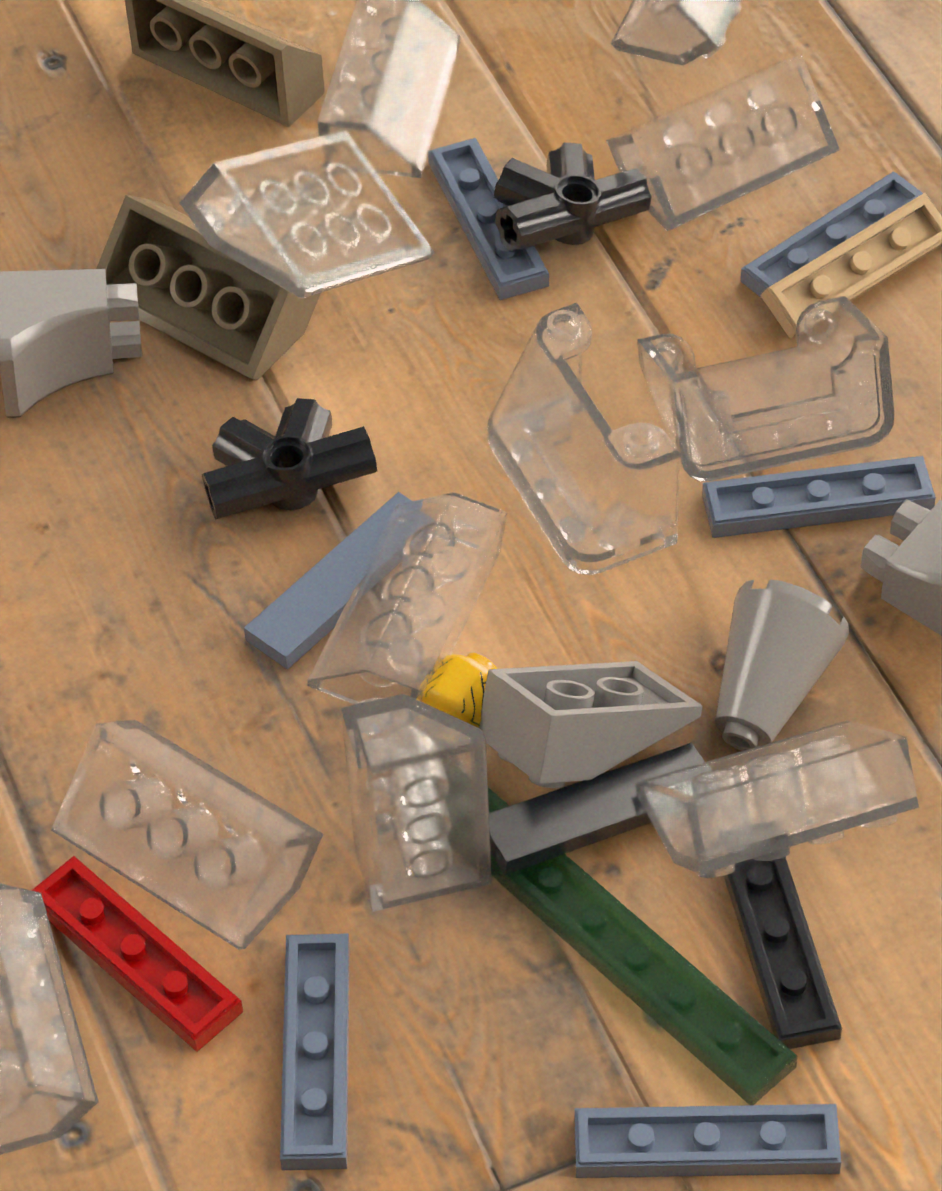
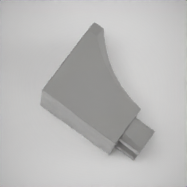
M105 269L0 271V373L7 418L21 417L36 403L63 387L92 377L114 373L113 359L142 357L140 322L110 323V321L139 320L136 283L107 285Z
M906 499L895 512L890 527V534L903 540L902 544L899 546L880 535H875L862 551L861 569L883 582L881 599L942 636V500H939L929 510Z

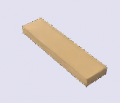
M923 193L766 288L760 296L791 339L941 247L942 216L927 194Z

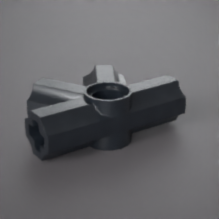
M565 142L560 148L548 153L546 162L547 172L511 158L504 166L496 183L493 197L498 202L507 205L497 210L495 224L499 230L500 241L509 252L554 239L569 245L584 244L593 236L594 227L648 211L652 199L647 186V178L638 168L595 180L592 155L586 153L582 144Z
M297 398L294 404L285 407L275 436L246 419L239 420L232 417L220 427L218 437L212 445L214 458L226 465V467L202 474L204 489L215 520L271 503L282 510L302 509L315 500L318 489L378 472L376 457L365 427L329 436L332 428L331 411L321 407L315 399Z

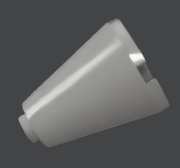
M754 580L746 581L739 588L734 600L715 724L723 733V740L730 746L742 751H754L756 747H767L772 743L841 650L849 634L848 622L844 616L840 625L829 616L833 605L827 600L805 588L779 580H769L766 589H752Z

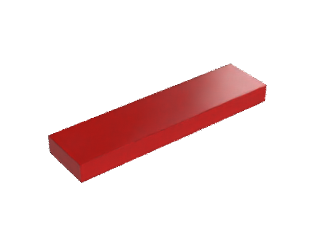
M75 856L71 857L28 892L30 905L196 1052L243 1013L242 1000Z

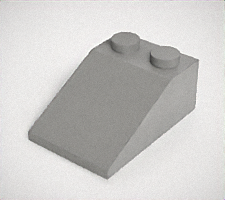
M638 661L488 669L481 710V722L477 736L496 750L501 759L513 763L527 774L529 780L535 785L545 788H561L565 785V782L584 781L595 778L700 718L703 706Z

